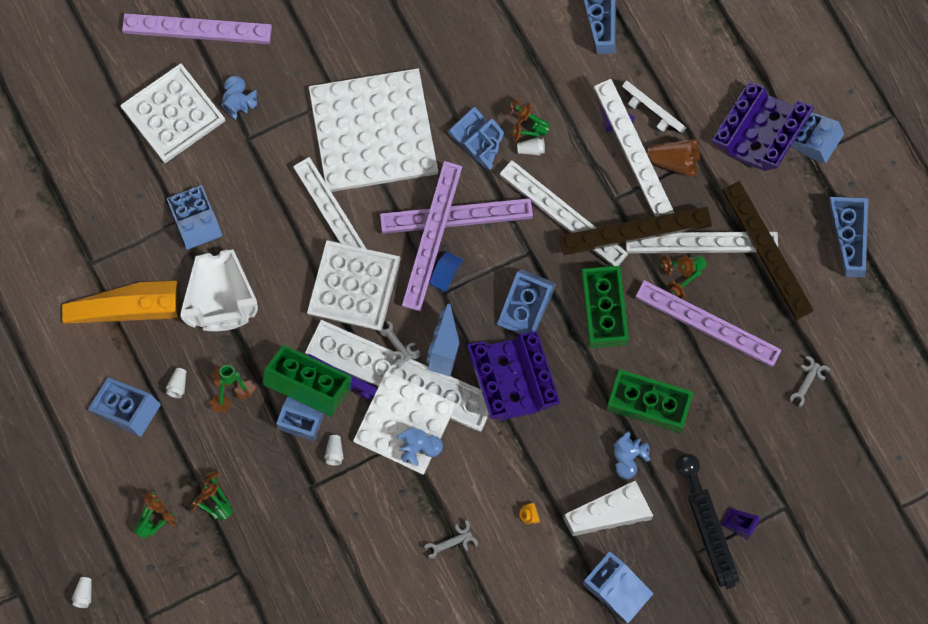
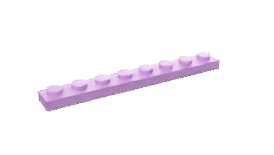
M124 13L122 31L124 34L270 44L272 25Z
M446 161L443 163L402 307L421 312L461 174L462 166Z
M531 198L451 206L445 228L533 219ZM430 209L380 214L382 234L424 230Z
M645 280L635 299L773 368L781 352V349Z

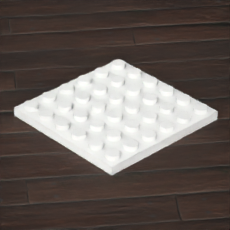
M419 68L309 86L325 183L331 192L438 174Z

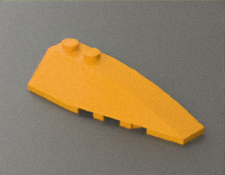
M178 281L138 282L62 304V323L178 318Z

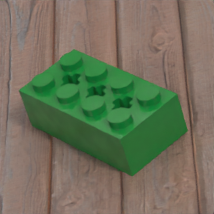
M611 266L582 269L581 283L589 349L627 346L629 336L621 267ZM604 323H607L609 328H605Z
M283 344L265 368L263 385L332 417L350 391L352 376Z
M619 369L606 411L681 434L694 392ZM630 393L634 394L633 398H629L628 395ZM648 398L653 400L652 404L647 403ZM667 404L671 405L670 410L666 409Z

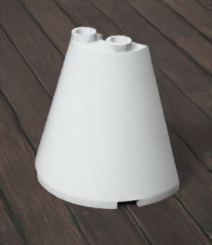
M223 250L217 256H213L210 253L196 256L181 310L182 320L193 328L196 325L203 327L204 331H226L243 326L249 322L248 319L250 317H255L258 310L257 300L234 250Z

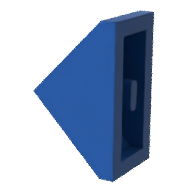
M447 251L438 261L429 284L446 293L464 260Z

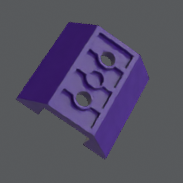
M749 81L714 135L712 142L733 159L763 171L776 169L811 115L814 106L799 100L796 101L795 105L767 95L765 87ZM774 115L780 116L778 120H770ZM755 145L761 146L759 150H752V147Z
M537 331L520 334L515 340L487 345L486 341L467 345L490 419L503 421L531 415L561 403ZM498 358L504 359L506 366H501L498 363ZM514 394L517 397V402L511 401L509 395Z

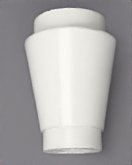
M539 137L517 143L518 154L541 155L545 153L544 138L539 139Z
M182 368L175 369L166 387L168 396L181 398L185 393L186 370Z
M338 435L329 436L324 456L328 465H340L344 459L341 437Z
M80 577L72 596L73 606L88 608L91 603L92 579Z

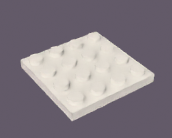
M181 63L120 105L121 109L164 164L225 122L223 115Z
M327 240L307 314L382 332L401 259L400 256Z
M386 371L353 442L424 475L432 457L426 456L420 450L415 453L419 463L418 466L403 462L401 456L406 451H399V448L404 445L402 439H397L396 436L414 426L423 430L428 436L433 434L441 440L457 404Z

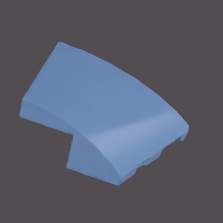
M473 107L447 132L473 159L487 170H490L493 167L492 163L495 154L498 152L499 143L504 132L493 119L486 120L476 107Z

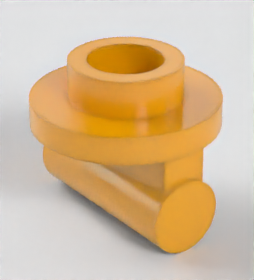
M535 503L521 507L519 515L524 524L540 522Z

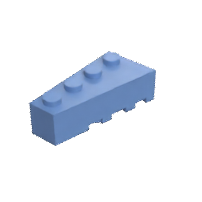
M583 0L597 54H616V0Z
M830 197L829 207L845 277L865 278L868 198Z

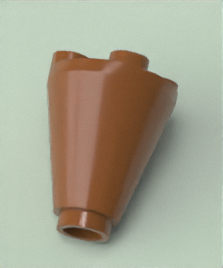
M689 139L657 144L653 147L649 146L647 155L652 164L685 176L696 177L697 166L695 164L696 161L700 160L699 141Z

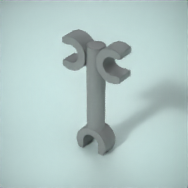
M390 321L387 322L388 329L382 328V332L379 331V334L387 336L397 349L396 352L391 354L392 361L400 359L396 361L397 368L402 367L405 361L420 357V350L412 352L415 349V343L408 344L405 349L393 333V325Z
M810 356L805 358V361L809 362L810 366L807 367L802 364L800 367L802 371L808 372L798 392L794 393L789 399L791 403L794 398H798L800 400L799 408L803 406L805 402L804 395L815 376L818 380L824 381L826 377L822 376L820 372L825 371L829 373L830 371L828 366H820L818 363H814L813 358Z
M467 520L465 521V530H461L458 524L455 525V530L460 535L436 545L432 543L426 544L424 546L425 550L429 548L434 550V553L430 554L428 558L434 559L438 552L463 542L465 551H468V542H473L474 546L478 547L477 540L472 537L470 532V523Z

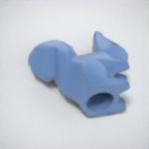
M230 76L225 81L224 88L227 91L223 95V102L221 104L223 110L234 120L237 119L238 110H242L247 114L248 107L254 109L257 106V91L255 90L248 95H244L242 92L246 84L239 76Z
M414 426L396 436L397 439H402L404 442L399 451H406L402 454L401 460L405 463H412L415 466L419 464L415 454L418 451L422 450L428 457H436L443 450L442 440L438 436L435 437L433 434L428 436L423 430Z
M629 431L624 433L613 444L614 455L618 461L615 465L616 473L620 478L626 480L633 478L637 473V465L633 460L636 456H639L646 462L650 461V447L648 443L639 445L640 438L634 442L629 439Z

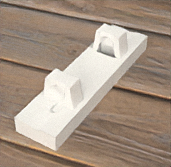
M627 80L622 85L633 96L628 103L629 106L636 109L642 102L663 118L657 125V128L662 132L669 125L681 133L687 128Z

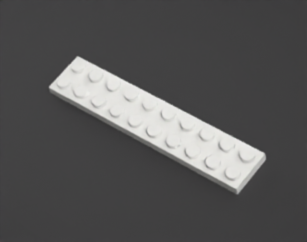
M323 320L320 321L305 355L311 354L375 387H379L386 371L456 403V408L450 420L480 433L482 432L489 414L481 389L451 376L429 371L428 366L412 359L405 361L402 367L397 368L396 361L400 359L391 360V354L394 351Z

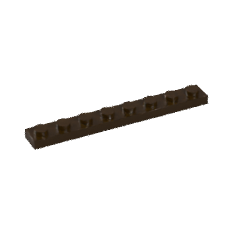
M737 181L723 188V194L795 320L797 321L813 313L814 309L741 182Z
M708 207L564 234L559 236L564 256L711 227L712 222Z

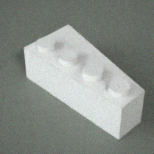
M633 481L565 514L564 521L571 535L576 536L597 530L649 521L652 519L653 514L636 481Z

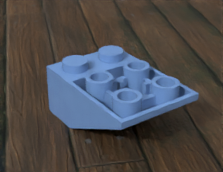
M811 113L791 147L811 159L826 163L842 139L844 132L839 121Z
M202 185L166 198L187 250L222 237L217 219Z
M447 304L446 310H441L439 323L436 326L426 362L429 363V371L450 377L457 356L459 339L451 305Z
M287 397L276 423L277 429L314 442L324 413Z
M610 551L583 582V586L627 624L653 595V592Z

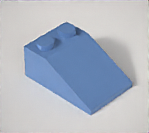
M522 269L517 271L497 325L519 334L536 331L550 302L556 283Z
M108 377L88 410L119 428L141 437L161 404L150 393Z

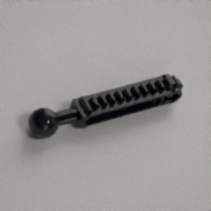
M683 454L676 460V470L682 477L687 479L692 493L689 494L688 500L719 587L733 588L736 586L735 583L739 582V575L708 489L702 490L697 476L700 470V462L693 454Z

